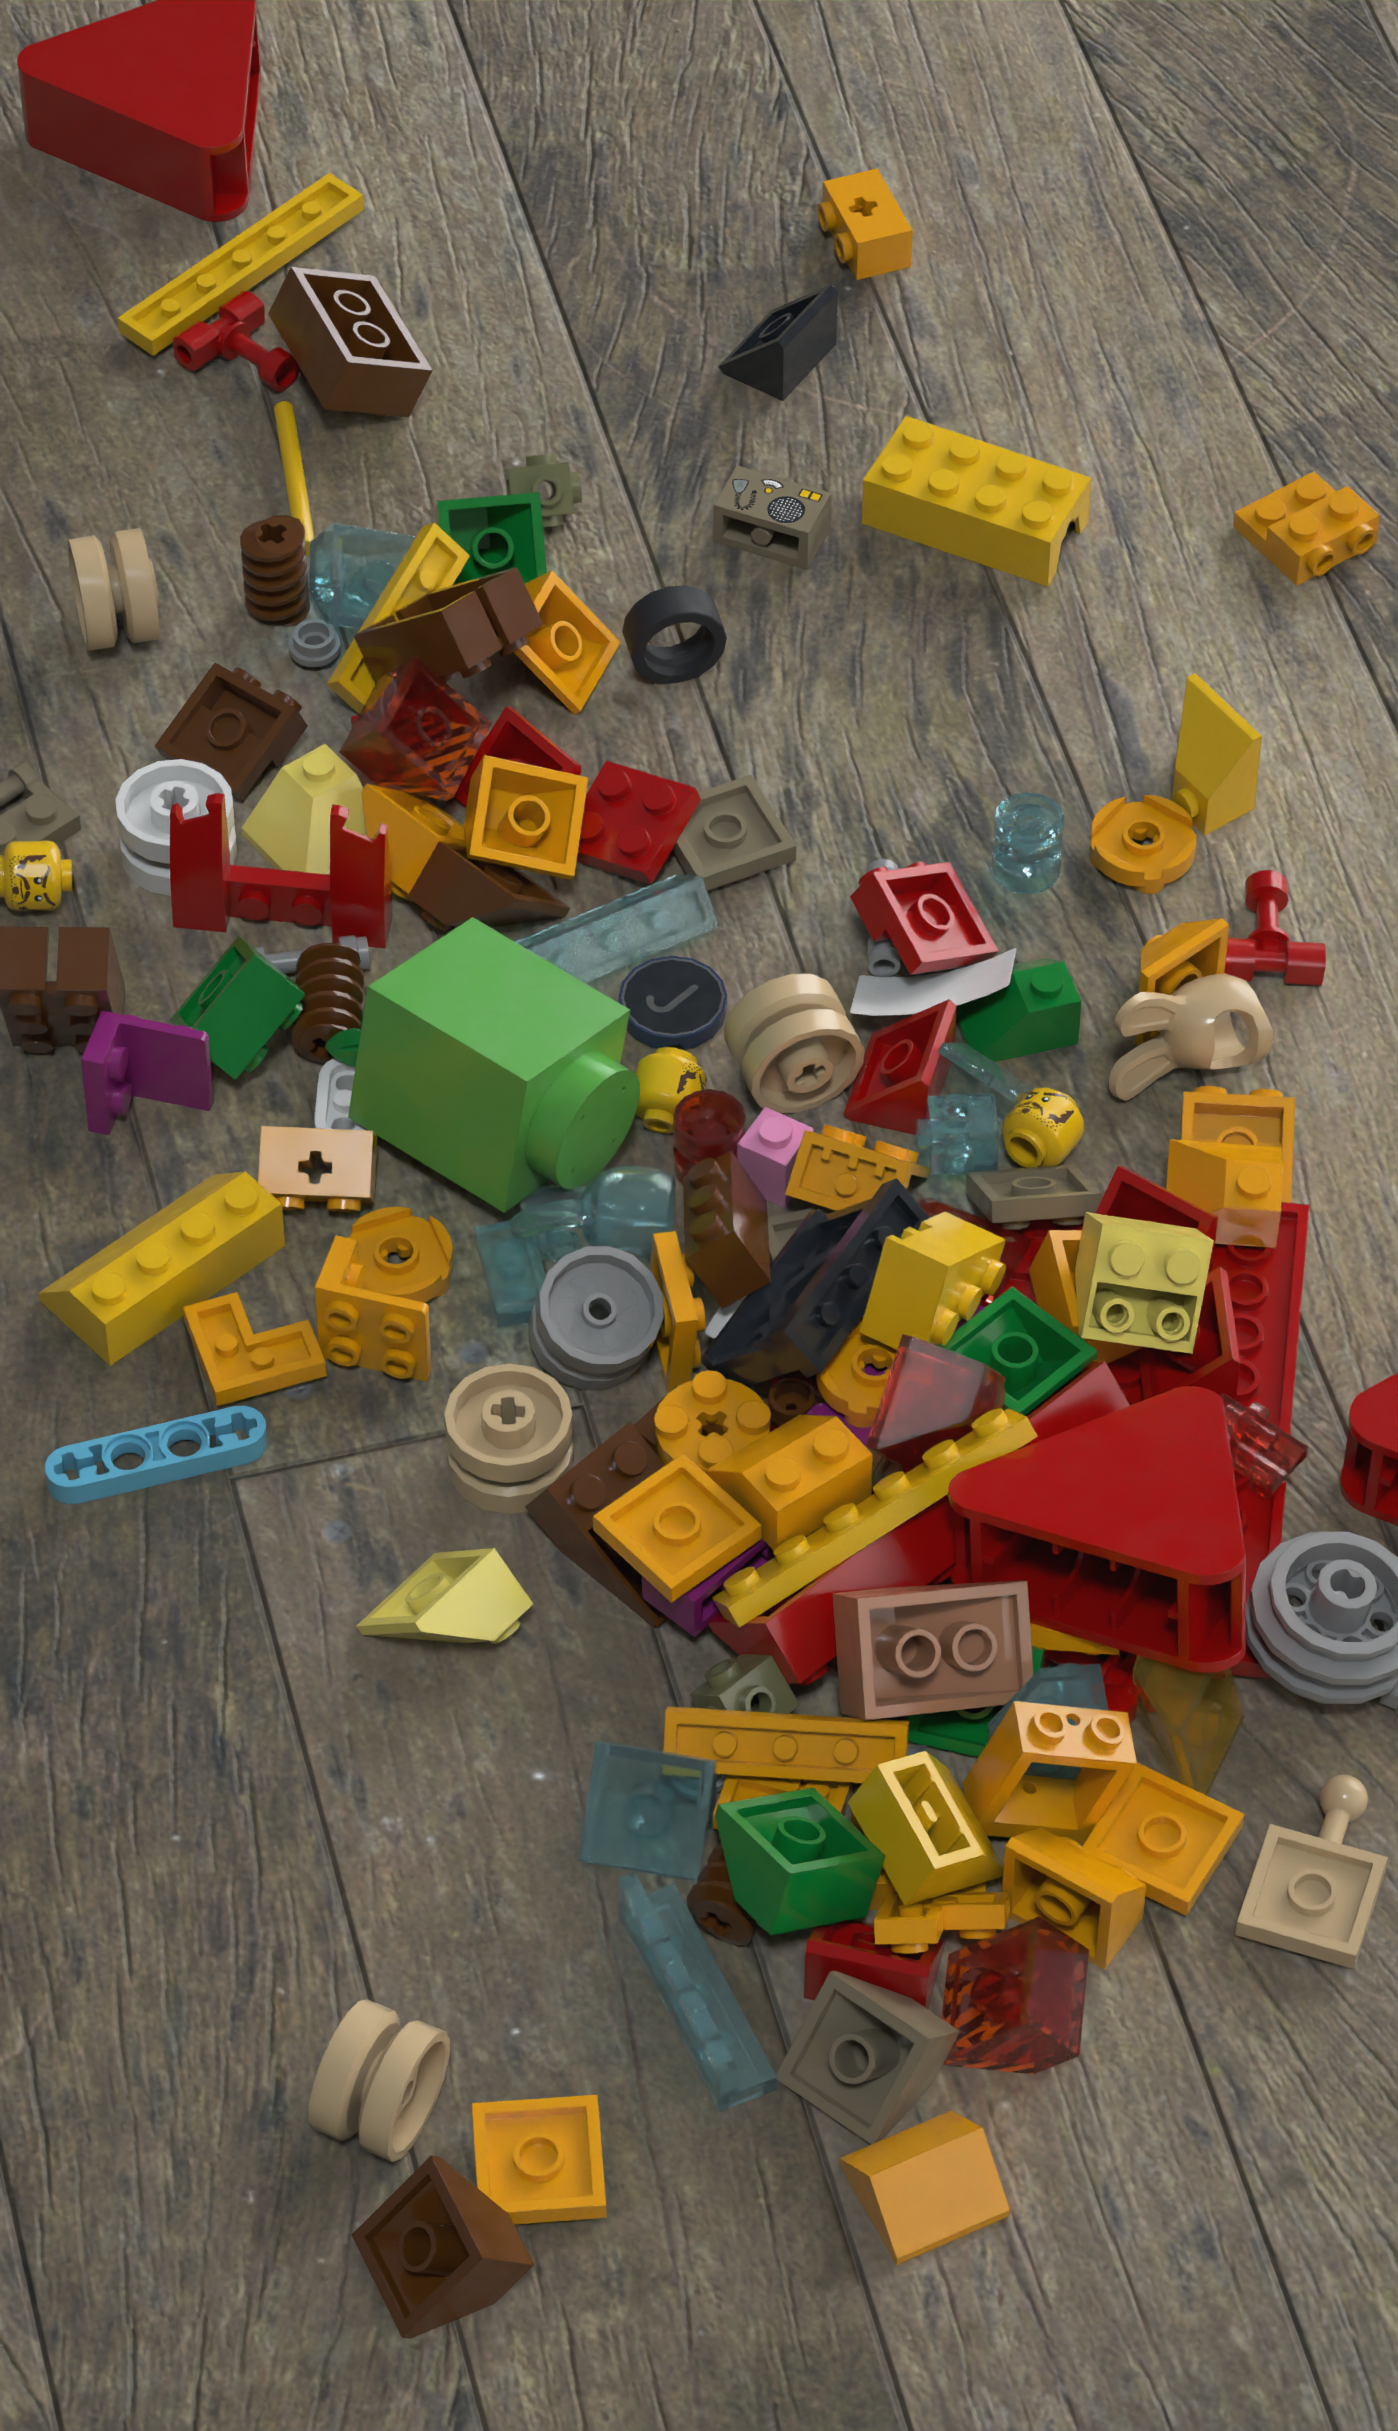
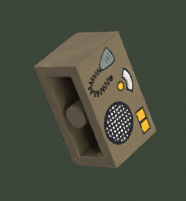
M738 465L713 505V542L807 570L831 530V493Z

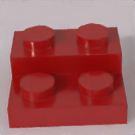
M921 861L905 868L888 870L886 867L875 868L859 879V887L850 896L873 941L891 939L910 975L970 966L991 959L999 952L950 862L926 865L925 862Z

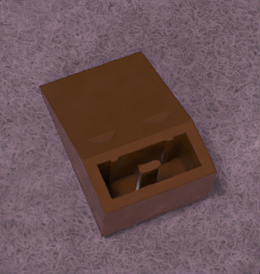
M629 1422L545 1489L525 1508L565 1556L652 1627L657 1628L668 1617L642 1598V1575L593 1530V1516L665 1466L637 1429Z

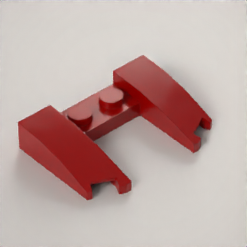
M215 793L208 795L205 805L209 814L187 820L183 817V809L179 803L172 804L170 811V887L174 928L226 933L230 917H238L250 920L298 923L308 926L332 927V943L339 944V937L355 935V938L366 936L368 947L386 949L393 917L387 825L381 823L373 839H371L367 835L345 828L344 824L348 819L350 809L332 804L330 813L329 875L231 865L225 794Z

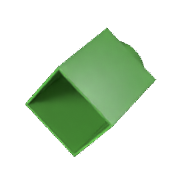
M472 917L367 987L348 1118L368 1130H373L377 1136L504 1213L549 1180L565 1189L579 1188L592 1180L612 1159L625 1139L638 1107L640 1097L639 1079L633 1071L620 1064L630 1009Z

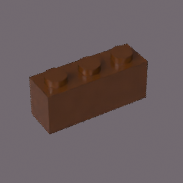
M731 1150L717 1159L706 1158L698 1162L691 1168L687 1176L683 1177L685 1259L720 1307L724 1309L771 1282L767 1200Z

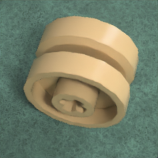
M141 528L113 532L110 539L111 565L107 566L101 542L94 535L67 540L73 593L86 651L114 647L117 640L116 614L120 613L126 637L132 643L160 639L157 608L159 606L156 578L152 561L148 557Z
M789 974L765 982L748 992L733 1007L724 1024V1040L734 1060L741 1068L742 1076L752 1096L760 1107H767L778 1113H798L818 1107L838 1096L855 1080L864 1063V1047L854 1027L846 1017V1012L836 992L827 980L813 974Z
M508 1363L484 1367L465 1377L450 1393L444 1412L447 1439L446 1461L450 1482L463 1499L486 1511L503 1514L527 1512L526 1505L573 1468L574 1455L571 1438L573 1434V1415L568 1394L555 1378L535 1367Z
M368 1999L358 2001L346 2013L334 2032L318 2068L309 2101V2123L312 2128L341 2141L351 2138L358 2132L359 2143L365 2151L391 2162L400 2160L414 2145L437 2101L450 2056V2038L446 2031L419 2020L409 2022L401 2028L400 2018L395 2010Z

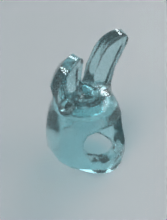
M631 1165L602 1171L589 1181L588 1186L579 1185L570 1190L559 1185L543 1186L520 1201L521 1212L510 1220L509 1228L514 1238H527L565 1227L582 1228L583 1235L591 1246H611L621 1251L638 1254L650 1262L653 1234L673 1231L675 1176L663 1169Z

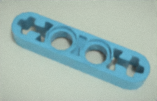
M244 1405L233 1406L67 1445L56 1449L46 1460L45 1475L47 1489L50 1495L58 1502L79 1504L248 1464L258 1460L265 1453L268 1446L266 1420L255 1408ZM244 1430V1433L249 1438L238 1440L237 1435L233 1432ZM210 1436H216V1445L218 1444V1447L211 1448ZM187 1439L195 1441L201 1446L195 1454L185 1457L176 1456L169 1450L175 1442ZM124 1453H135L144 1458L143 1463L132 1470H122L113 1465L114 1460ZM102 1462L104 1474L98 1475L95 1463ZM75 1470L79 1478L68 1480V1476L64 1472Z

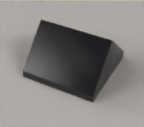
M831 284L771 310L718 366L719 369L730 378L784 401L836 345L838 291Z

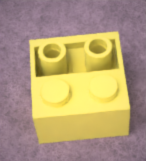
M1085 1212L1075 1266L1079 1336L1086 1339L1193 1354L1214 1240L1195 1228Z

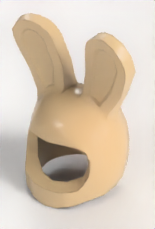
M1225 973L1195 979L1184 984L1171 995L1152 992H1139L1134 995L1118 1011L1114 1020V1027L1125 1037L1160 1030V1035L1140 1044L1114 1064L1110 1072L1109 1089L1112 1096L1126 1101L1135 1097L1155 1080L1176 1068L1223 1069L1246 1066L1262 1061L1272 1049L1274 1035L1271 1024L1254 990L1246 980ZM1230 1012L1239 1013L1248 1026L1250 1040L1246 1048L1241 1045L1234 1032Z

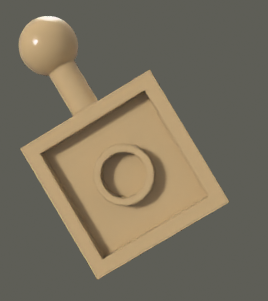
M1341 1774L1331 1777L1321 1788L1319 1801L1321 1809L1325 1813V1818L1318 1837L1273 1824L1269 1825L1237 1920L1235 1935L1354 1969L1383 1881L1388 1857L1342 1844L1348 1823L1358 1819L1366 1810L1368 1794L1360 1780L1351 1775Z

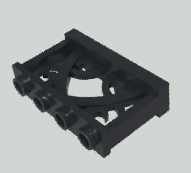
M898 1179L883 1183L869 1200L827 1215L820 1209L809 1212L770 1264L771 1282L746 1296L701 1356L702 1364L707 1370L717 1371L725 1379L739 1382L749 1388L754 1384L800 1370L806 1378L821 1374L865 1314L886 1237L894 1235L902 1239V1233L908 1227L920 1231L921 1222L930 1217Z

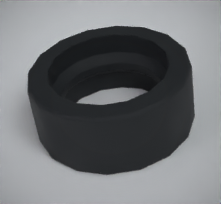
M687 585L667 586L644 596L627 613L622 629L635 670L645 679L661 684L679 683L701 676L720 659L724 653L727 641L714 599L703 590ZM690 622L701 625L693 636L679 644L667 647L648 645L652 637L666 627L677 623Z

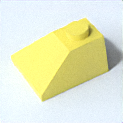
M323 744L280 769L241 827L242 836L275 869L330 875V813L332 804L350 809L348 819L344 824L345 828L367 835L361 796L363 786L357 774L326 744Z
M495 1548L434 1553L356 1627L363 1636L459 1643L490 1641L491 1644H496L508 1638L520 1626L518 1618L533 1605V1602Z

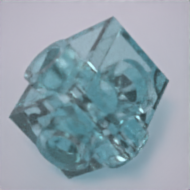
M994 1093L927 1096L926 1119H917L916 1139L918 1153L928 1152L930 1175H963L966 1172L997 1170L1000 1135Z

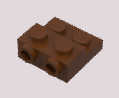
M214 663L155 744V748L160 755L169 760L184 759L199 762L219 772L231 787L232 796L242 801L269 763L277 768L281 765L308 725L299 713L302 710L301 705L288 694L276 690L272 695L261 689V683L247 671L236 667L231 672L221 665Z

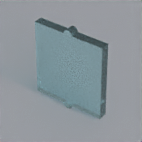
M964 1042L942 1043L937 1051L1012 1102H1019L1028 1092L1034 1089Z

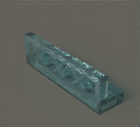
M676 874L520 939L516 943L582 982L587 983L719 927L702 876Z
M635 1872L619 1877V1919L719 2112L777 2090V2076L675 1883L646 1894Z

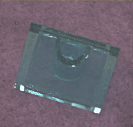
M597 1740L595 1742L578 1861L697 1881L702 1870L713 1825V1812L717 1804V1760Z

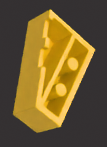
M947 1212L922 1221L919 1227L920 1231L911 1227L904 1229L901 1236L902 1239L894 1235L886 1237L860 1328V1333L920 1361L937 1344L945 1346L949 1342L957 1323L962 1318L967 1321L971 1319L985 1293L992 1296L996 1292L1006 1269V1265L1000 1262L1006 1239Z

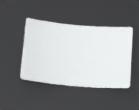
M1016 948L994 958L942 973L912 977L859 976L850 1013L870 1016L908 1015L919 1013L948 999L957 1006L987 996L1009 985Z

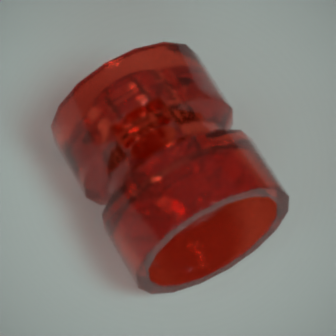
M707 1089L695 1091L685 1096L677 1104L673 1115V1168L676 1178L682 1185L683 1177L687 1176L693 1166L706 1158L717 1159L731 1150L737 1159V1144L746 1133V1115L744 1107L734 1096L724 1091Z

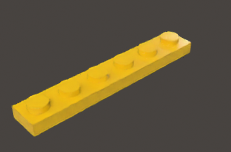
M331 173L326 174L117 318L119 333L154 356L173 342V337L197 321L203 322L219 311L221 305L242 291L249 290L363 211V194Z
M998 1408L983 1414L972 1423L973 1431L956 1442L946 1440L933 1446L922 1456L924 1460L922 1464L906 1474L903 1471H899L883 1478L873 1487L875 1494L855 1506L854 1503H848L836 1508L823 1519L825 1526L807 1537L798 1535L786 1540L774 1550L775 1558L757 1569L755 1567H747L736 1572L724 1582L725 1590L712 1597L723 1618L740 1628L946 1496L950 1481L958 1473L1013 1452L1038 1436L1027 1416L1009 1408L1004 1411L1002 1408Z

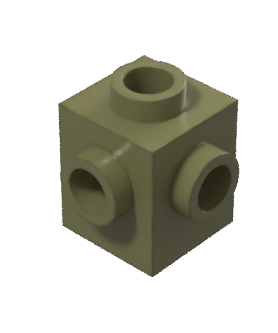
M556 453L526 456V467L504 470L507 495L537 492V487L542 481L550 485L552 491L548 500L540 498L543 527L563 525L562 515L575 513L574 503L582 502L579 472L570 473L569 462L557 463Z
M741 1654L736 1659H726L710 1668L704 1675L706 1682L689 1694L696 1707L702 1709L789 1714L800 1706L771 1655Z

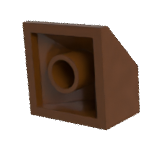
M438 842L407 896L424 909L421 916L427 922L444 931H449L452 926L458 927L472 917L491 928L564 918L570 910V907L517 868L467 858L466 847Z
M430 2156L351 2234L402 2338H414L495 2304L534 2266L509 2214L438 2156Z

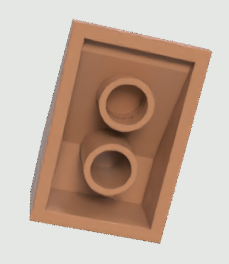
M1027 1581L890 1587L833 1593L840 1710L842 1714L863 1720L1007 1705L1012 1704L1014 1701H1035Z

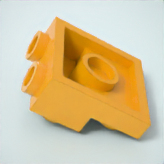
M1313 471L1235 511L1233 527L1297 586L1314 576L1325 574L1335 565L1355 555L1363 554L1376 545L1380 515L1349 486L1335 491Z
M1200 1086L1195 1088L1194 1092L1184 1091L1181 1104L1180 1140L1282 1147L1283 1181L1281 1202L1291 1203L1295 1097H1283L1280 1091L1273 1089H1256L1251 1091L1249 1095L1227 1094L1226 1089L1217 1086Z

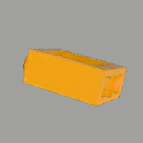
M1014 1701L963 1781L965 1798L985 1834L988 1836L1011 1838L1028 1831L1043 1828L1058 1837H1068L1079 1844H1084L1137 1764L1128 1713ZM1066 1718L1074 1720L1077 1726L1069 1724ZM1031 1762L1083 1767L1075 1780L1024 1775Z

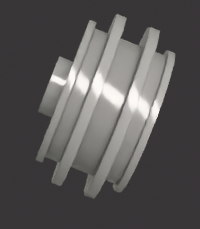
M1310 1532L1280 1543L1260 1563L1246 1603L1247 1645L1263 1670L1293 1694L1321 1704H1361L1390 1693L1398 1685V1557L1377 1541L1351 1532ZM1299 1597L1303 1605L1298 1607L1291 1606L1289 1600ZM1374 1620L1379 1630H1376L1370 1621Z

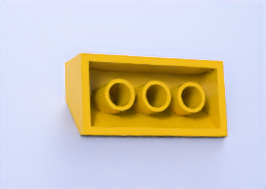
M246 1171L212 1175L38 1293L39 1301L109 1366H112L183 1317L184 1306L208 1300L285 1247L282 1203Z

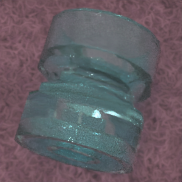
M1025 792L1012 795L1003 800L996 809L992 872L995 880L1012 892L1020 894L1040 893L1052 887L1060 877L1065 816L1061 807L1053 799L1042 794Z

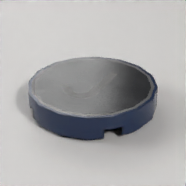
M667 956L650 959L633 968L622 981L618 1003L630 1009L627 1031L636 1040L652 1048L667 1047V1044H681V1049L696 1047L713 1038L723 1026L726 1017L727 992L723 980L710 966L693 958Z

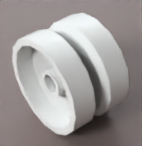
M184 759L157 761L138 769L122 783L115 799L122 866L134 883L149 892L171 896L170 811L172 804L179 803L183 809L185 820L209 814L205 805L207 796L215 793L225 794L230 863L234 865L237 858L232 792L231 787L219 772L199 762Z

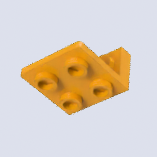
M824 1124L821 1134L804 1130L785 1195L838 1211L871 1199L883 1183L898 1179L907 1190L911 1175L928 1178L931 1168L917 1164L918 1152L876 1140L874 1150L864 1147L867 1139L866 1136Z
M336 1235L315 1285L318 1344L324 1359L331 1360L342 1366L354 1365L385 1372L399 1379L412 1378L428 1381L431 1373L429 1306L424 1302L363 1289L366 1266L359 1264L358 1240Z

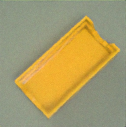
M905 416L863 479L862 524L1048 587L1056 574L1061 543L1066 536L1070 521L1075 522L1077 534H1081L1089 522L1092 478Z

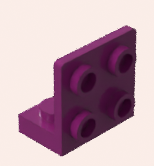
M101 1011L81 1058L88 1131L110 1136L117 1116L126 1115L131 1102V1096L206 1111L211 1109L214 1097L209 1035L206 1032L184 1025L175 1026L141 1019L135 1015H122Z

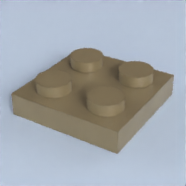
M752 775L698 792L701 801L672 849L699 893L796 860V844Z
M1075 1164L966 1172V1194L991 1223H996L997 1227L1004 1229L1026 1228L1030 1226V1220L1051 1219L1053 1223L1059 1225L1081 1224L1084 1222L1085 1212L1095 1213L1102 1200V1192Z

